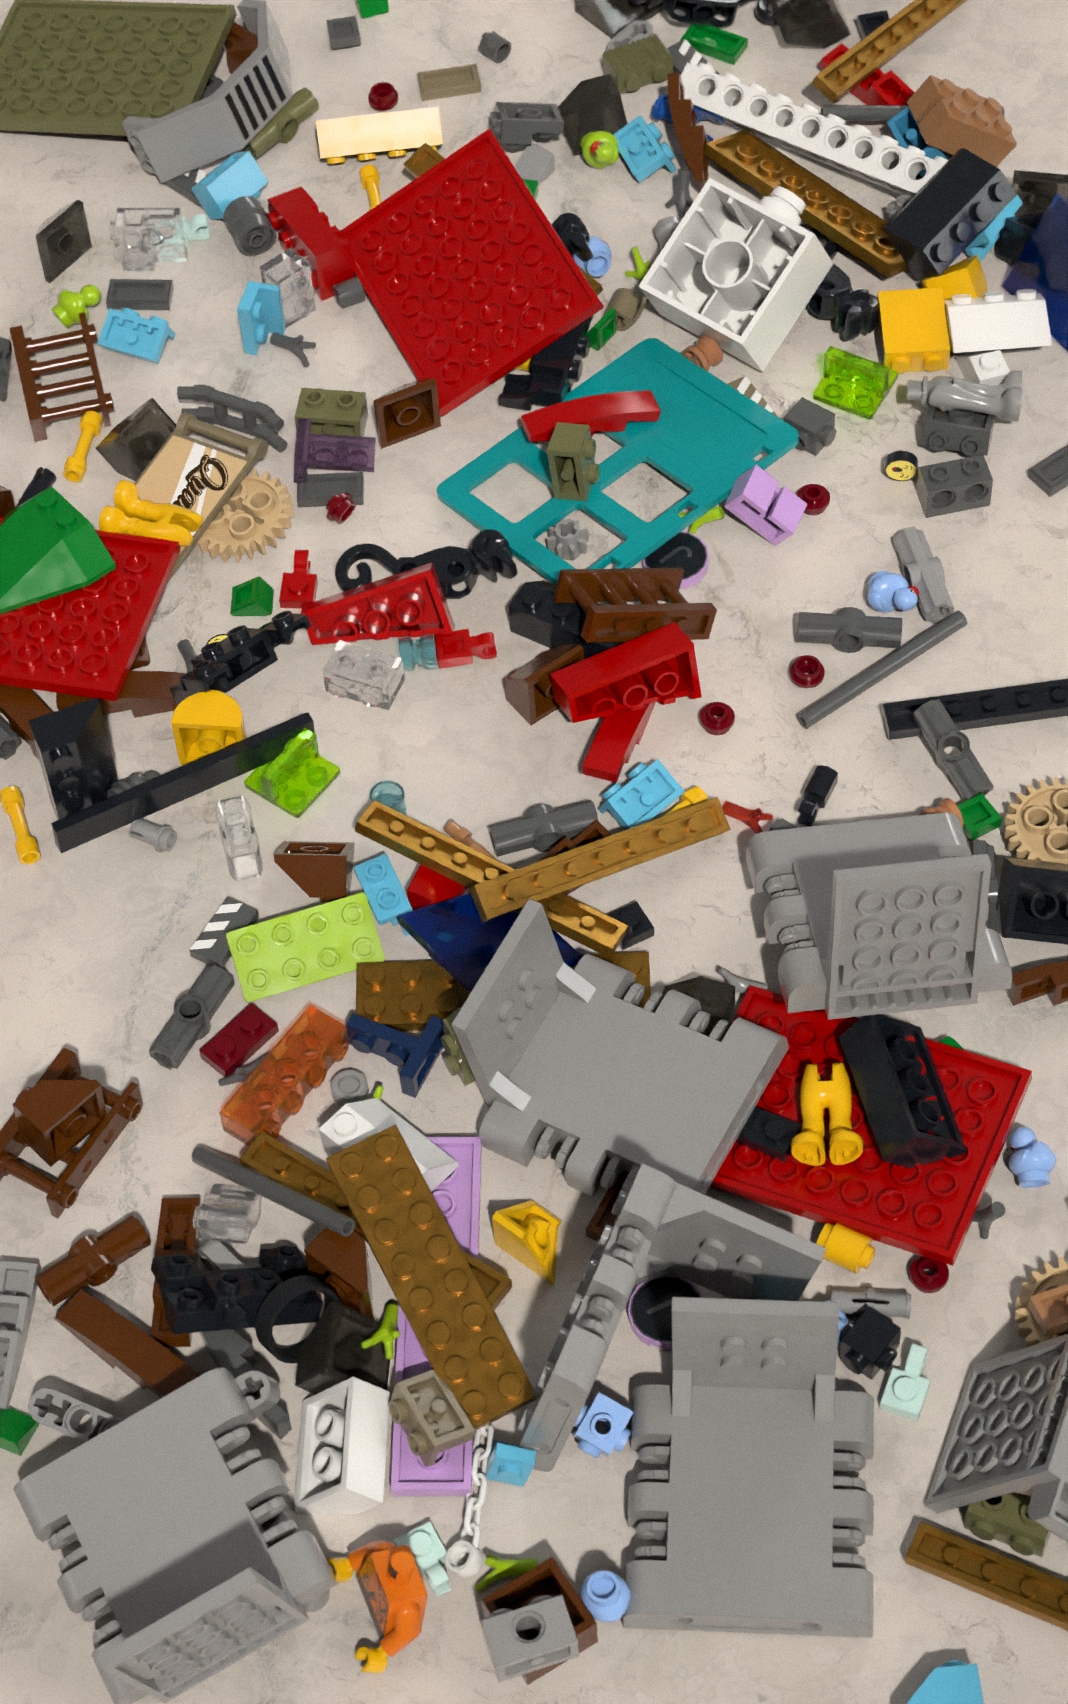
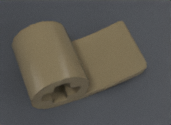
M619 288L614 292L603 316L611 308L616 309L617 331H625L639 319L648 299L645 295L642 299L630 289Z

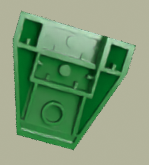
M53 487L36 494L13 508L0 521V614L89 586L116 569L114 560L90 521Z

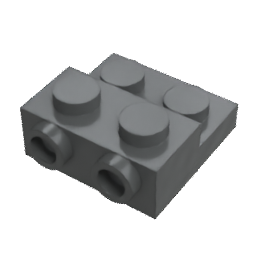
M496 102L495 112H490L489 128L496 139L508 148L519 149L523 145H531L532 133H536L537 136L543 138H551L555 134H563L564 121L556 104Z
M929 407L924 421L921 446L930 447L935 451L953 450L963 452L968 456H987L996 416L958 409L943 412L939 408Z

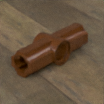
M131 1215L98 1237L96 1235H88L79 1239L70 1248L67 1257L34 1277L36 1284L48 1303L54 1307L88 1284L95 1287L106 1283L116 1273L118 1265L151 1245V1241L139 1220Z

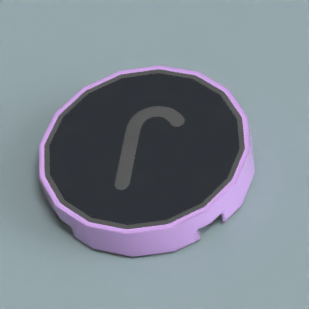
M681 531L644 558L642 563L643 568L682 567L684 570L680 589L698 583L706 575L709 553L706 544L700 537L691 532Z
M667 1274L637 1286L630 1297L628 1319L633 1333L641 1342L648 1346L650 1344L658 1346L661 1350H672V1297L703 1298L702 1293L693 1282L677 1275Z

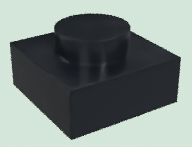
M887 10L857 15V26L862 39L890 19Z
M637 901L608 914V916L628 925L627 933L619 944L622 950L654 936V926Z

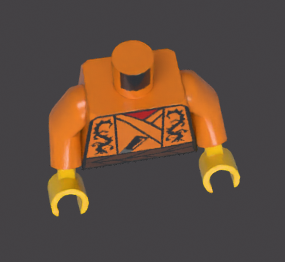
M377 1540L350 1552L348 1558L326 1559L330 1567H335L334 1576L338 1583L349 1581L353 1576V1571L357 1572V1581L380 1639V1646L378 1648L364 1646L360 1647L355 1653L356 1660L367 1661V1664L361 1669V1672L367 1673L383 1672L387 1666V1656L393 1657L421 1633L427 1602V1591L410 1547L408 1545L396 1547L391 1542Z

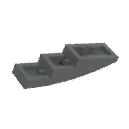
M233 1329L199 1332L217 1368H226L232 1373L234 1379L248 1371H259L252 1365L256 1360L251 1344ZM259 1383L256 1384V1393L251 1396L259 1399L261 1397L259 1390L263 1386ZM277 1404L257 1418L280 1440L291 1430L287 1412Z

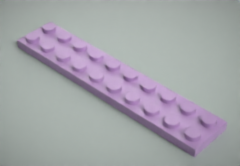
M426 1137L458 1162V1167L431 1193L461 1250L479 1260L482 1143L480 1138ZM399 1303L397 1331L400 1332V1336L397 1338L395 1384L432 1370ZM393 1421L391 1495L466 1496V1494H472L474 1438L471 1441L439 1452L434 1465L425 1467L421 1458L414 1455L411 1451L408 1437L401 1425Z

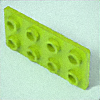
M364 892L226 933L228 946L246 1002H252L357 970V963L385 961L368 899Z

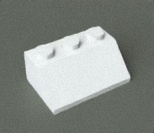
M1021 289L1016 291V295L1005 296L1003 292L993 291L984 293V297L971 298L970 294H956L952 296V300H944L950 348L953 353L1051 346L1046 301L1034 289Z
M377 1098L345 1104L319 1128L324 1152L332 1156L396 1124L431 1192L458 1167L457 1161Z
M352 1377L303 1400L294 1504L295 1512L300 1514H359L383 1503L387 1432L390 1417L389 1391Z

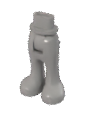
M1010 371L1004 383L1000 385H984L950 376H936L931 381H928L927 376L923 377V381L908 380L907 400L921 401L922 406L928 408L936 407L943 412L958 409L986 413L1006 421L1018 422L1022 399V371Z

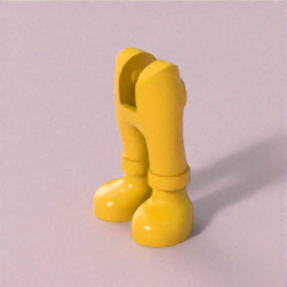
M121 480L114 492L115 507L105 506L100 514L99 530L178 541L180 547L190 546L193 536L189 531H198L203 518L200 514L179 505L154 503L146 499L140 500L137 486L131 481Z
M832 1063L831 1081H820L818 1065L807 1064L800 1090V1108L803 1120L802 1132L793 1137L790 1143L791 1153L796 1160L812 1166L824 1164L826 1157L823 1139L825 1134L824 1109L828 1108L830 1117L829 1134L831 1136L829 1141L830 1160L834 1165L850 1163L862 1154L863 1140L859 1134L852 1131V1123L850 1122L852 1091L844 1063Z

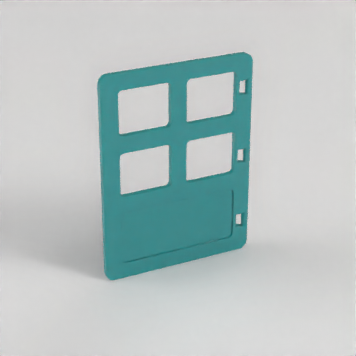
M648 338L635 345L565 396L564 402L586 396L614 392L651 390L661 410L658 421H627L624 432L602 431L624 447L599 464V480L597 484L592 485L587 502L556 499L553 497L521 521L512 523L470 493L511 463L520 465L553 489L548 455L536 446L540 442L529 441L523 426L441 482L437 487V494L442 503L479 530L493 529L502 533L509 542L512 554L557 586L560 570L576 568L535 539L546 532L550 526H554L577 509L585 511L626 540L588 569H604L612 562L617 565L613 569L632 568L726 499L740 475L755 465L765 470L795 448L799 443V433L797 429L710 372L692 363L664 342L656 338ZM763 451L768 454L758 463L754 460ZM642 462L651 464L692 492L652 522L643 521L601 492ZM688 506L694 509L683 518L679 516V513Z

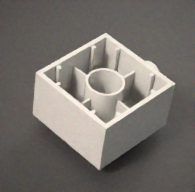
M709 178L638 287L661 316L699 337H710L716 341L720 349L763 372L832 267L833 262L816 235L799 226L802 222L799 216H801L806 204L797 195L781 186H776L770 193V197L764 196L758 204Z

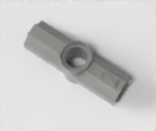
M915 526L903 529L894 539L895 547L903 564V576L907 580L909 587L914 586L919 590L917 601L925 621H931L933 624L939 623L954 612L953 603L945 586L942 563L938 556L933 557L922 530L916 529Z

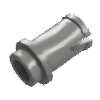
M141 818L133 821L129 829L131 831L129 833L130 838L153 845L158 852L170 851L176 843L177 833L169 825L159 826Z

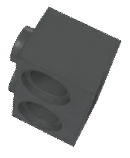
M984 455L918 468L917 496L926 518L990 506L993 478Z

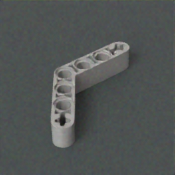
M248 1371L235 1378L255 1419L278 1403L280 1388L273 1378L259 1371ZM258 1383L263 1386L259 1390L261 1394L259 1399L251 1396L256 1393L255 1385ZM42 1388L36 1391L30 1398L28 1405L29 1413L35 1421L84 1443L124 1420L51 1388ZM52 1403L67 1410L64 1417L48 1411V1405ZM91 1414L92 1426L88 1431L82 1433L80 1421L85 1415Z

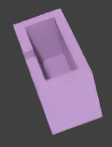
M755 465L737 478L724 507L776 546L795 533L807 503L785 486L780 489L778 487L779 482L767 471Z

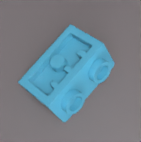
M639 115L613 134L618 141L620 154L639 183L664 165L667 166L671 173L677 170L672 162V159L676 156L665 141L662 144L660 143L659 139L663 135L653 121L647 124L642 116Z
M1018 195L965 249L969 257L978 255L981 262L1002 237L1006 218L1015 217V212L1023 204Z
M249 281L237 311L244 353L257 355L261 343H266L268 333L277 332L284 334L286 327L279 286Z
M110 308L97 344L107 350L158 364L167 338L174 340L176 333L168 326V322L162 318L150 316V319L140 317L138 312L128 308H122L121 311Z
M658 759L648 767L642 762L627 775L631 779L629 783L622 787L618 782L602 795L606 801L598 810L602 814L609 810L623 829L627 830L649 822L685 791Z
M387 853L354 867L355 874L367 896L378 924L383 925L391 922L393 926L399 924L404 936L418 932L413 909Z

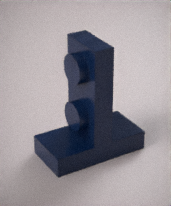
M353 1013L346 1024L349 1044L356 1050L365 1054L371 1052L379 1055L396 1066L404 1065L399 1074L402 1093L414 1098L418 1095L443 1049L441 1036L444 1035L443 1019L433 1015L420 1038Z

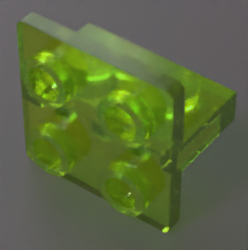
M829 346L824 354L823 378L813 392V399L870 420L874 417L898 379V372L876 361H871L848 351Z
M305 728L296 738L294 737L288 741L284 751L274 761L256 768L244 780V784L247 789L293 817L300 818L340 775V768L319 755L316 734Z

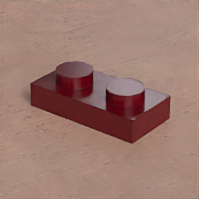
M251 1003L199 1050L200 1057L223 1077L231 1076L237 1067H241L279 1032L278 1024Z

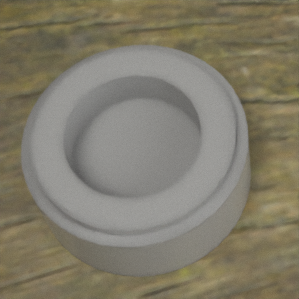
M354 1069L340 1071L331 1081L332 1098L339 1106L343 1107L347 1103L362 1101L368 1097V1082L360 1071Z

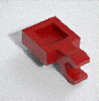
M295 550L294 572L283 573L279 598L281 608L303 609L304 605L315 602L318 579L317 574H310L311 561H308L309 550Z
M469 629L456 630L453 634H435L439 669L473 664V656H478L482 659L497 657L494 634L492 632L471 637Z

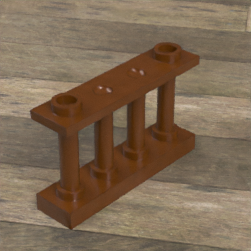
M85 312L78 313L82 330L32 340L31 337H24L22 325L9 328L35 442L47 440L45 426L51 425L50 422L84 415L87 411H101L104 426H111L109 413L115 412L111 393L104 394L92 345L97 343L98 339L94 324H87ZM85 342L87 350L86 353L38 363L36 360L30 361L29 358L35 356V352ZM87 365L91 367V376L42 386V383L35 384L34 381L40 379V375ZM96 388L97 399L47 409V406L40 407V403L46 402L45 398Z
M682 567L560 570L553 597L555 603L578 602L587 613L581 634L587 643L627 642L673 622L681 628L690 640L709 639L717 612L712 603H688L679 592L684 574ZM666 600L670 601V603L668 604H658L657 602ZM626 601H639L641 604H628ZM596 602H609L611 605H597Z
M63 1048L39 1081L90 1079L81 1075L82 1072L76 1053ZM131 1081L122 1095L101 1085L104 1103L112 1108L99 1126L89 1134L91 1137L79 1153L72 1149L60 1159L69 1166L58 1181L17 1161L25 1147L29 1146L20 1138L14 1113L0 1131V1180L3 1176L10 1174L48 1194L46 1200L51 1215L58 1219L65 1208L68 1209L75 1203L79 1189L129 1121H134L140 1114L143 1103L138 1084Z

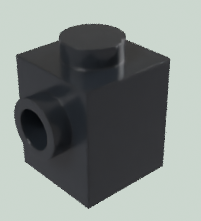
M868 1307L856 1323L853 1321L848 1322L840 1333V1359L853 1373H862L872 1380L880 1369L886 1371L894 1362L898 1353L896 1350L900 1345L901 1328L871 1307Z

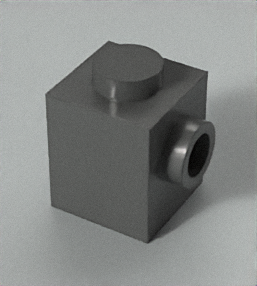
M803 397L784 416V421L797 429L799 433V443L796 448L805 450L815 456L824 446L828 447L831 445L837 431L834 428L835 413Z

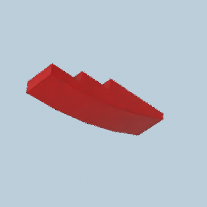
M841 43L821 58L819 66L824 70L849 49ZM880 69L850 91V93L866 105H908L907 101L915 93L892 70L884 74Z
M651 390L626 391L586 396L553 404L522 415L520 421L529 441L550 442L557 422L589 425L592 439L594 431L624 432L627 421H658L661 410Z
M656 702L644 704V709L631 711L629 708L616 710L614 715L605 716L583 763V774L617 783L624 763L628 764L635 744L639 745Z

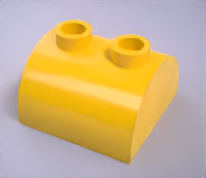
M209 690L193 694L184 699L173 713L171 725L180 765L189 764L246 739L240 706L233 698L221 691Z

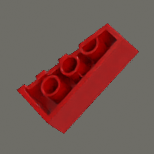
M302 186L267 199L269 212L266 213L267 218L278 232L282 248L285 251H290L296 270L303 271L308 289L310 291L315 290L321 301L333 297V285L354 277L350 242L347 238L340 239V230L335 225L330 227L328 216L323 211L319 213L316 202Z
M433 562L306 604L301 611V614H307L311 624L307 632L312 645L355 642L364 639L382 640L403 636L420 637L428 634L446 635L453 634L455 628Z
M675 622L550 673L555 702L572 723L614 715L615 711L619 709L629 708L631 711L644 709V704L660 702L662 705L675 703L676 698L688 696L690 699L702 697L694 643Z

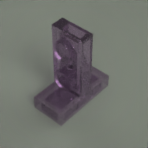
M298 418L294 454V483H307L308 469L374 472L376 437L311 434V419Z

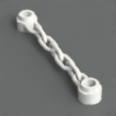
M494 1422L475 1432L472 1493L474 1484L480 1486L479 1499L472 1497V1494H466L464 1527L461 1530L460 1540L449 1548L445 1558L447 1567L463 1578L475 1576L481 1570L483 1564L482 1555L478 1549L480 1537L479 1524L481 1506L484 1503L487 1478L485 1473L487 1459L492 1451ZM481 1434L487 1437L486 1450L479 1447ZM479 1461H482L481 1473H477ZM472 1510H475L474 1523H470ZM467 1534L473 1536L472 1544L466 1541Z

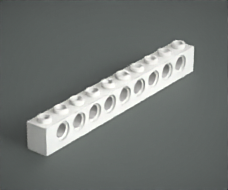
M687 62L681 74L685 88L684 99H692L695 107L720 117L724 123L741 130L746 129L758 137L902 195L915 196L948 162L947 159L936 156L934 160L925 156L926 153L911 145L907 149L898 146L899 142L889 136L875 137L871 135L872 131L861 125L855 124L854 128L847 126L845 121L836 115L829 114L828 117L819 115V110L808 104L803 103L801 107L792 104L793 100L783 94L777 93L775 97L766 94L767 90L755 83H751L750 86L743 85L741 80L732 74L718 75L715 73L716 70L704 63H699L698 66ZM716 87L715 91L711 95L707 96L708 91L711 88ZM741 97L740 102L737 105L732 106L733 102L737 98ZM767 107L766 112L758 117L760 110ZM793 117L791 124L784 127L786 120ZM819 128V132L810 138L811 132ZM846 138L845 143L841 147L836 148L838 141ZM872 149L870 156L862 159L864 152ZM899 159L898 165L893 169H889L891 162ZM926 170V174L922 179L915 180L916 175L920 171Z

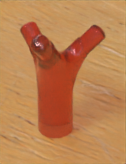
M725 801L722 806L725 815L745 823L756 834L763 832L758 823L759 821L772 820L773 818L772 813H762L760 808L751 810L730 801Z

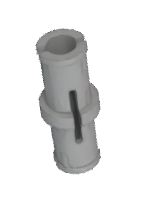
M868 1288L867 1292L832 1289L831 1302H839V1308L844 1314L862 1315L868 1307H871L885 1317L910 1319L911 1294L876 1293L874 1288Z

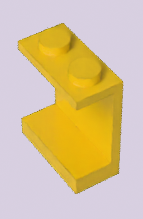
M943 288L878 291L877 299L880 304L878 321H881L884 346L883 373L902 374L914 371L935 372L938 370H948L950 342Z

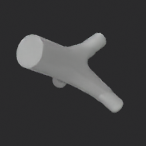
M723 968L720 970V974L727 980V983L715 987L706 994L709 999L725 993L746 994L750 985L766 990L767 984L738 977Z

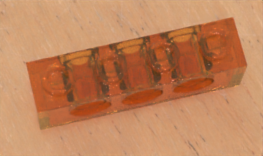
M310 1005L220 1110L223 1130L249 1147L262 1131L276 1139L284 1122L290 1115L294 1116L299 1112L304 1103V1098L313 1088L316 1089L323 1083L327 1071L334 1062L341 1061L346 1055L349 1048L346 1026ZM310 1051L316 1052L312 1055H305V1053ZM286 1078H294L292 1081L282 1082ZM263 1105H272L267 1109H259Z

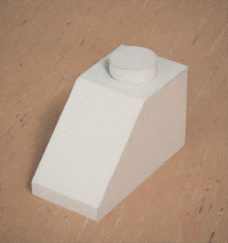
M1000 350L977 351L956 356V362L964 379L984 385H1000L1004 383L1010 372Z

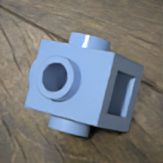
M598 1392L590 1406L584 1404L574 1426L577 1427V1430L573 1437L580 1440L577 1447L597 1459L601 1453L609 1456L613 1449L621 1452L631 1434V1431L625 1427L634 1412ZM597 1421H602L606 1424V1434H599L596 1431L595 1423Z

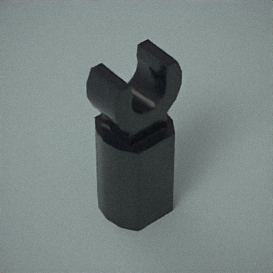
M823 765L817 766L804 791V799L798 809V812L801 813L798 823L808 827L814 824L819 809L826 806L838 782V772Z

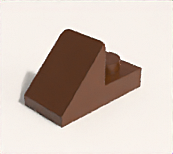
M233 22L224 43L227 49L226 56L231 74L258 47V36L236 22Z

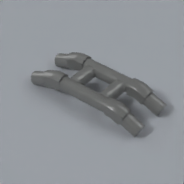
M208 385L178 386V400L194 399V401L213 402L214 408H182L181 414L187 412L195 415L197 420L205 423L217 424L266 440L268 445H271L280 453L287 448L288 443L277 432L283 427L284 420L275 414V411L268 405L221 392ZM227 407L241 411L243 419L228 415ZM256 418L260 419L263 423H267L268 425L262 423L257 424Z

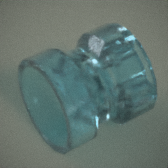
M424 635L416 640V643H413L410 637L399 638L402 672L413 671L415 664H419V667H423L426 670L436 669L433 635Z
M382 781L373 786L369 796L370 804L375 800L407 816L405 792L401 785L394 781Z

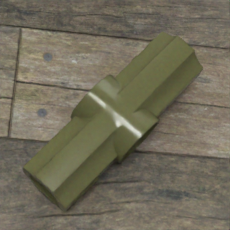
M304 87L298 90L241 151H249L253 158L257 159L278 141L288 143L296 135L298 125L319 109L318 100L307 88Z

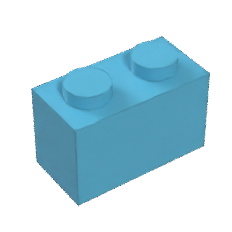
M249 151L237 152L230 155L193 186L191 190L211 220L223 219L225 209L232 201L243 196L257 198L261 194L260 189L268 183V180Z

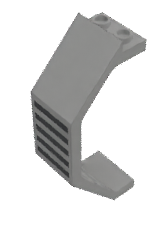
M243 0L237 6L248 31L258 36V47L212 95L160 118L128 116L121 123L127 134L128 141L133 146L140 160L142 168L147 174L157 175L160 183L243 149L292 98L289 51L266 1Z

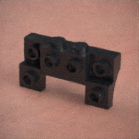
M593 316L536 353L531 364L532 374L515 375L507 373L503 393L499 395V405L531 411L533 403L553 405L564 402L567 392H570L574 380H579L581 377L582 357H587L589 354L591 339L586 337Z
M284 611L275 615L272 618L273 622L264 624L259 629L247 628L245 625L231 629L227 633L228 637L222 641L212 642L201 649L202 653L191 659L193 671L182 675L180 682L170 688L176 705L178 706L184 699L199 692L218 690L227 693L276 662L278 658L274 648L280 644L290 645L293 643L294 635L298 629H308L311 627L307 614L291 613V611Z
M279 1246L277 1248L261 1249L258 1261L261 1267L200 1271L189 1254L174 1253L169 1256L153 1257L151 1271L161 1292L165 1320L174 1334L255 1327L258 1311L265 1298L274 1288L292 1277L309 1275L306 1260L297 1247ZM315 1290L298 1295L281 1310L273 1326L319 1322L323 1305L322 1300Z

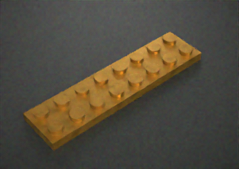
M745 129L706 143L704 148L705 156L713 160L714 164L718 167L725 168L734 174L739 181L747 183L758 190L763 197H770V193L776 186H781L797 195L806 204L799 217L808 227L818 230L827 236L831 242L844 247L855 258L863 260L874 267L879 274L891 277L910 269L883 230L888 222Z
M649 952L613 953L610 958L602 954H591L634 973L636 982L645 986L643 998L638 1007L644 1008L651 997ZM585 954L561 956L564 963L574 970L579 960ZM492 958L452 959L446 966L433 960L357 963L356 1015L398 1031H424L432 1015L445 1019L456 1009L462 1008Z
M396 1124L326 1158L327 1164L432 1370L434 1369L437 1377L447 1383L474 1429L478 1430L537 1400V1397L532 1395L534 1391L532 1384Z

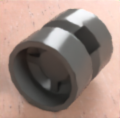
M243 196L235 199L227 206L223 215L224 221L243 254L257 256L265 253L273 246L277 237L276 231L257 198Z

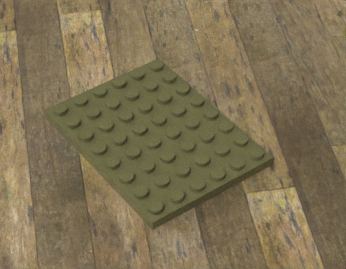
M14 0L0 29V130L127 136L121 123L128 116L160 118L199 101L237 16L235 6L91 0Z

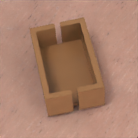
M930 75L907 101L915 121L919 122L918 127L925 143L953 155L959 149L965 148L997 167L1017 145L1011 133L1012 127L1006 122L1001 112L1002 107L995 99L991 97L987 99L977 95L970 88L963 89L958 87L948 79L942 80Z

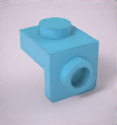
M493 1440L492 1451L487 1459L486 1478L524 1487L535 1465L536 1451L518 1447L519 1445Z

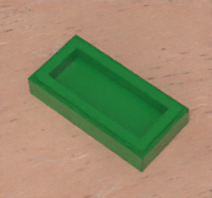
M691 24L681 38V41L686 39L699 53L735 65L748 47V38L706 25Z

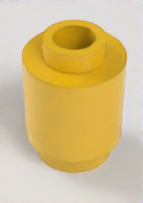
M826 1223L816 1244L826 1248L823 1256L824 1260L856 1274L861 1268L866 1270L869 1268L876 1252V1248L871 1246V1237L838 1223L835 1226Z

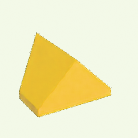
M972 255L948 267L940 276L928 277L922 280L924 288L942 287L944 300H952V296L956 294H970L971 298L984 297V293L988 292V284L978 255Z
M533 1200L495 1211L492 1217L495 1245L555 1286L558 1230L562 1220Z

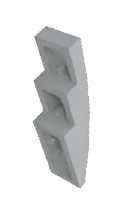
M0 1260V1410H8L16 1384L37 1290L34 1277L40 1273L41 1268L38 1263Z

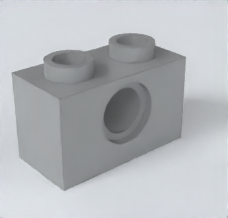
M548 1595L541 1596L532 1600L528 1606L513 1611L510 1608L500 1609L491 1613L487 1619L481 1620L484 1639L498 1682L579 1657L578 1640L562 1595L553 1598ZM526 1629H534L540 1633L533 1640H523L519 1637V1634Z

